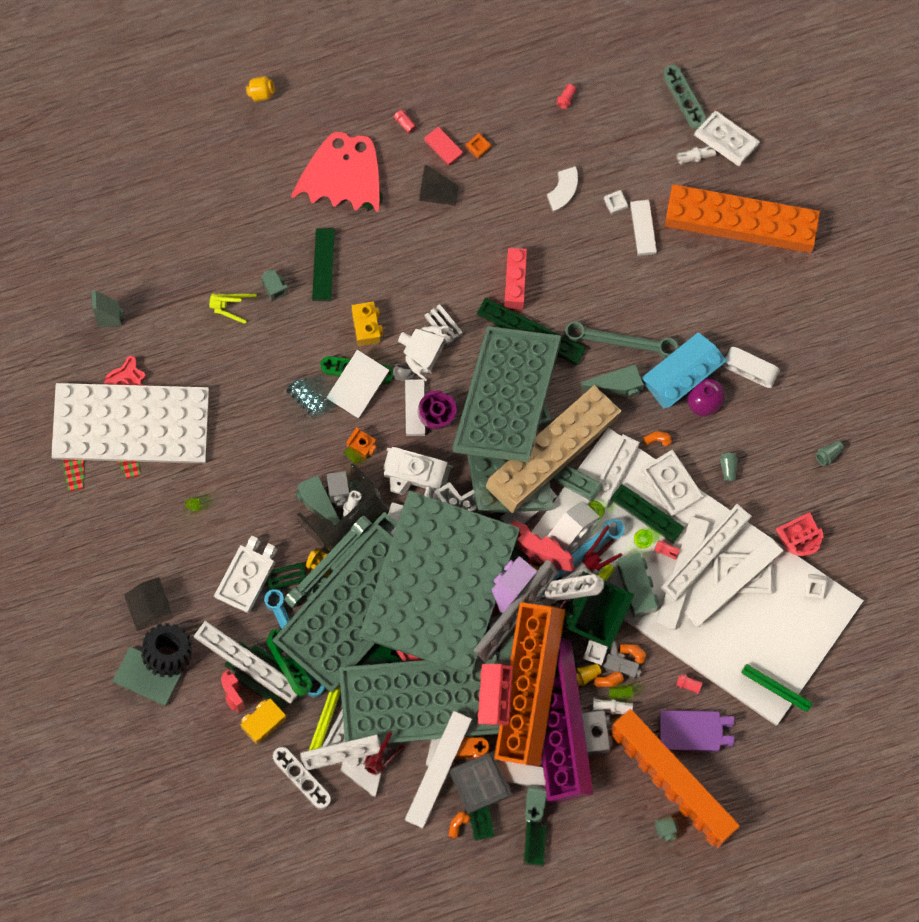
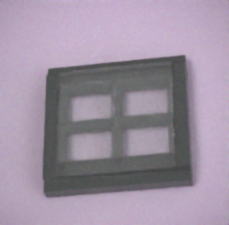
M493 752L449 770L467 814L512 796L496 759H494Z

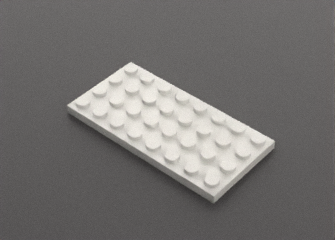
M56 383L51 458L62 460L206 463L209 387Z

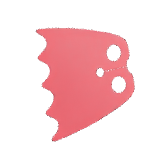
M332 133L322 143L308 163L291 198L296 197L301 192H306L310 197L311 203H315L320 197L327 196L334 207L342 200L347 199L352 203L355 210H358L363 203L369 202L378 212L379 173L372 140L366 136L349 137L346 133ZM337 138L344 141V145L340 149H336L332 145L333 141ZM358 142H364L366 150L357 152L355 145ZM347 154L350 156V158L348 160H344L343 156Z

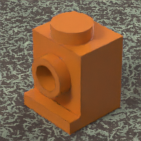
M358 427L355 428L346 442L349 450L364 459H367L369 455L372 456L377 449L376 439L367 435ZM363 440L366 442V444L361 445L359 442Z

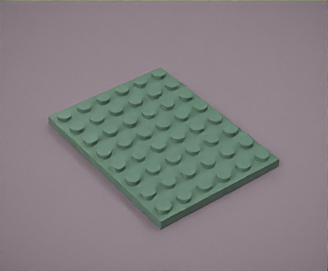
M409 491L359 638L471 675L477 658L474 649L485 635L496 602L492 592L496 583L493 581L500 572L505 574L504 568L509 563L520 528Z

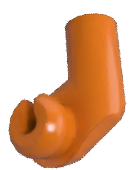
M613 672L606 677H596L594 683L596 687H615L623 683L624 677L621 672Z

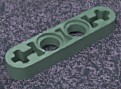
M668 65L664 70V80L690 127L698 129L706 121L705 114L680 69L675 65ZM669 71L675 73L676 82H674L673 76L669 75ZM677 86H683L685 88V92L678 93L676 92L675 88ZM691 101L694 107L688 109L684 106V102ZM694 112L697 119L701 118L700 123L694 122Z

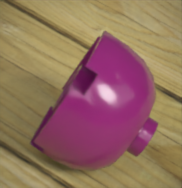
M705 378L687 393V402L690 410L702 417L717 414L722 409L725 400L721 384L711 378Z
M439 390L430 391L425 394L420 400L417 410L421 423L433 430L443 429L450 425L457 411L453 398Z

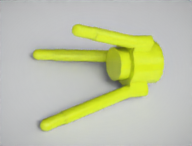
M212 293L209 306L215 309L214 313L225 315L246 324V320L222 310V308H226L227 302H241V298L257 297V294Z

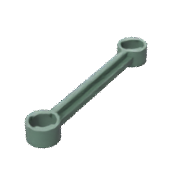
M579 322L569 323L565 330V337L575 343L583 339L658 352L664 359L670 354L662 351L663 346L670 343L674 346L675 350L678 349L677 342L672 338H664L661 341L585 329ZM577 327L581 330L582 334L577 338L571 337L568 333Z
M364 515L360 517L351 527V530L310 574L287 594L284 601L291 608H295L304 599L306 593L373 523Z

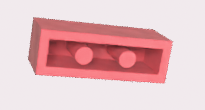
M508 248L504 306L508 309L523 310L527 249Z
M482 664L478 724L509 726L513 666Z

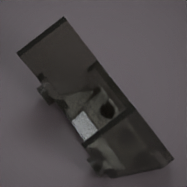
M354 463L350 465L351 474L360 481L356 490L361 493L362 501L342 520L334 525L328 519H320L312 525L300 512L297 514L298 523L328 553L343 539L354 523L363 515L374 523L384 512L386 514L389 513V504L378 488Z

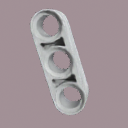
M736 347L729 349L725 357L727 361L722 364L726 369L767 388L773 387L780 372L777 366Z

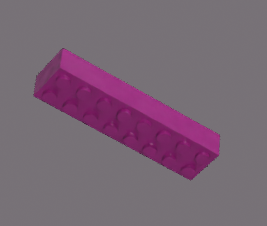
M563 638L560 639L541 756L547 800L558 803L594 795L572 642Z

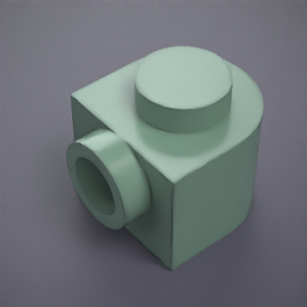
M671 815L655 820L660 841L666 839V842L677 839L676 833L679 826L676 818L672 819Z

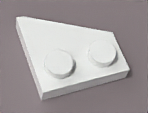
M366 756L344 761L341 771L353 779L360 787L368 791L371 796L376 797L381 773L373 775L365 770L363 763Z

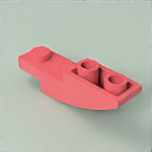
M517 520L510 524L520 528L517 542L523 554L540 564H544L548 560L559 570L573 571L575 569L573 556L570 552H565L561 549L557 541H552L547 536L541 539L537 534H532L525 524H521Z

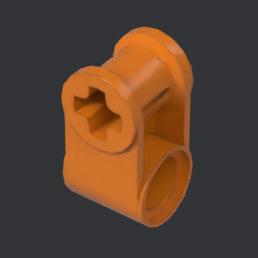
M464 737L454 759H476L489 753V744L484 738ZM479 745H483V748H485L482 749V752H478V749H476L479 748Z

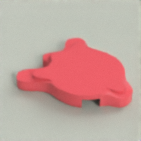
M128 356L120 368L107 374L104 385L146 386L141 384L146 375L143 371L136 368V358Z

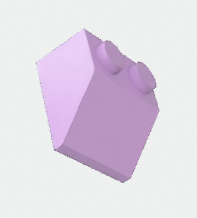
M518 557L515 562L510 560L504 568L505 574L500 572L493 581L496 585L493 587L492 592L502 613L505 612L537 572L521 557Z

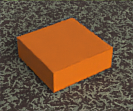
M478 133L466 144V148L479 159L492 148V145Z

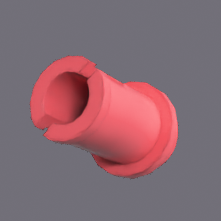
M571 84L565 86L562 95L557 98V105L566 109L571 105L570 101L577 91L576 87Z
M399 110L394 115L395 122H399L408 134L417 127L407 116L406 111Z
M658 540L654 551L658 555L661 553L676 560L680 549L665 543V540Z
M680 674L676 685L679 686V689L684 688L698 694L702 682L686 677V674Z

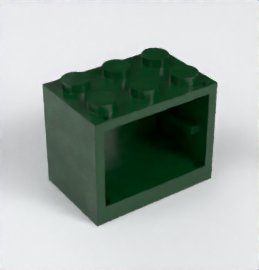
M583 571L578 577L591 574ZM603 580L604 586L599 594L567 599L568 605L565 609L563 627L611 648L635 594Z

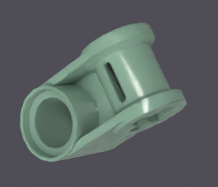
M528 786L525 810L526 822L530 821L533 825L541 823L547 801L546 788ZM533 811H536L537 814L535 818H531Z

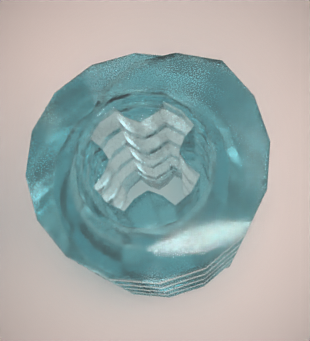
M306 377L301 380L297 379L289 385L286 392L291 393V397L293 399L296 398V402L301 404L303 409H307L306 412L312 414L314 419L323 412L328 399L325 398L321 401L320 399L323 394L315 395L317 388L310 390L312 383L305 385Z

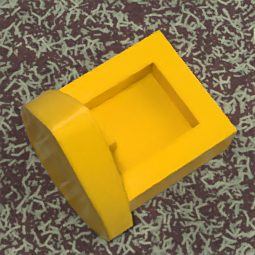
M320 548L312 550L307 559L306 567L314 569L327 554ZM331 568L323 575L324 577L329 576L332 572Z

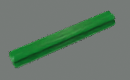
M749 664L743 667L741 673L803 711L808 712L812 706L811 701Z

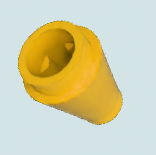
M597 663L576 668L578 687L585 686L601 674V669Z

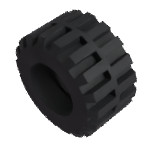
M165 623V626L158 624L157 628L152 627L150 632L145 634L142 646V662L144 665L146 664L148 671L152 670V674L156 675L158 673L160 677L168 675L169 678L173 677V674L177 676L181 671L184 672L187 665L190 663L192 640L182 627L178 629V625L169 626L170 623ZM170 646L177 652L165 655L160 653L157 648Z

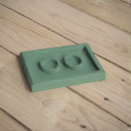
M129 647L112 682L166 707L183 671L179 675L173 674V677L169 678L168 675H164V677H160L158 673L154 675L152 670L148 671L146 664H143L142 652Z

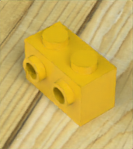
M374 301L351 305L358 347L380 343V336H383L382 325H378L377 319L380 318L379 308H375Z
M271 699L260 702L256 707L257 710L252 715L248 713L241 720L243 722L240 724L242 730L256 745H259L287 720L286 715Z

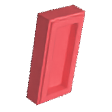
M439 127L424 138V141L448 166L463 155V152Z

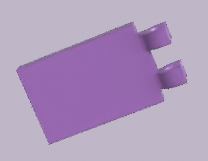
M660 711V741L670 751L719 752L720 746L733 747L734 736H723V727H733L734 716L720 717V712Z

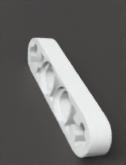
M593 574L551 581L545 589V596L554 601L596 595L603 589L604 581Z
M284 747L277 748L273 753L275 764L317 809L323 810L328 808L331 802L328 792L288 749ZM278 753H286L285 758L288 762H290L291 759L293 760V762L288 764L286 769L284 768V766H286V763L282 759L279 761L277 760L279 758ZM298 766L301 769L298 776L290 775L291 767ZM307 780L314 783V788L310 791L303 789V783ZM317 788L320 789L319 791H317L320 797L326 796L325 804L317 803L318 798L314 794Z

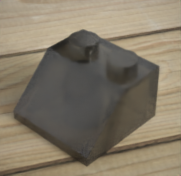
M159 577L139 584L124 595L137 631L174 618Z

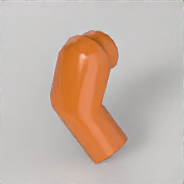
M654 431L643 437L646 446L656 441H661L664 446H669L672 443L671 435L667 432Z
M620 644L621 654H632L635 657V662L638 664L645 662L646 653L638 645Z
M461 811L451 820L448 837L458 838L460 825L462 823H469L470 814Z

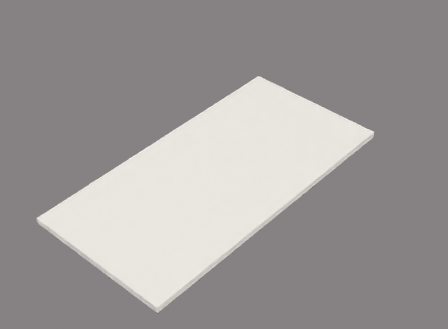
M608 427L577 471L598 481L621 436ZM637 448L616 490L623 484L670 516L640 472L642 467L656 459ZM564 487L553 502V509L546 511L531 533L537 534L541 539L545 538L565 512L584 501L600 517L596 521L597 526L590 533L587 532L583 538L579 537L577 540L579 544L573 551L568 550V552L573 553L602 531L603 524L607 520H620L624 525V533L621 537L615 538V542L600 556L602 559L600 564L619 553H622L620 558L640 553L641 557L646 559L648 566L646 573L647 576L652 578L653 587L651 589L653 595L656 594L659 601L656 612L633 618L629 606L623 620L775 726L778 725L792 703L741 673L743 667L749 664L799 694L863 603L862 599L797 555L789 553L784 546L776 542L783 552L772 561L771 595L736 593L704 623L697 627L685 615V611L713 587L712 560L688 587L675 630L656 625L666 595L661 587L672 576L677 558L673 560L661 553L658 555L654 551L658 540H665V543L680 549L691 516L709 522L705 534L706 538L731 510L701 491L704 495L703 499L672 517V519L685 527L673 544L612 501H609L606 509H603ZM611 522L608 529L609 533L615 536L617 531V524L615 522ZM747 522L720 553L750 555L769 536ZM611 539L603 543L593 553L597 554ZM581 560L574 565L575 569L573 571H567L560 577L565 578L585 567V564ZM617 560L610 563L615 568V571L607 579V582L624 589L617 567ZM595 569V570H594L593 572H591V573H592L593 575H596V576H597V574H598L602 569H600L599 571H597V570ZM808 574L827 577L824 599L805 596Z

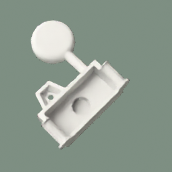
M396 447L387 448L388 453L383 469L385 470L384 477L390 478V492L404 495L411 485L425 488L424 496L432 498L433 491L447 484L450 469H453V466L448 465L447 462Z

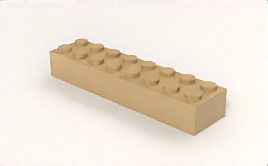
M595 385L592 386L536 436L529 463L509 460L489 477L486 488L513 514L606 431L608 427L616 422L621 410Z

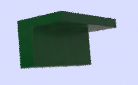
M527 821L523 865H544L546 825H533L530 821Z

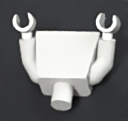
M446 325L442 327H422L420 330L415 329L412 336L402 332L398 339L399 343L406 346L404 354L406 355L405 360L412 372L419 375L424 381H427L425 378L427 373L432 374L431 370L446 343L445 338H451L447 333L449 330L453 331V329Z

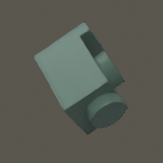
M273 269L264 272L261 279L271 301L289 294L288 286L285 284L281 274L277 275Z

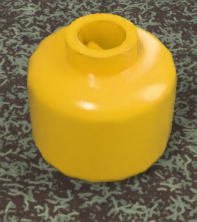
M261 76L252 78L249 81V86L246 87L248 97H252L255 102L271 99L272 94L275 93V87L272 79L269 80L268 77Z

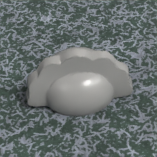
M396 364L393 368V376L396 380L402 382L410 380L415 374L407 365Z

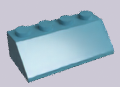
M698 332L641 377V380L664 409L672 406L727 360L713 343Z

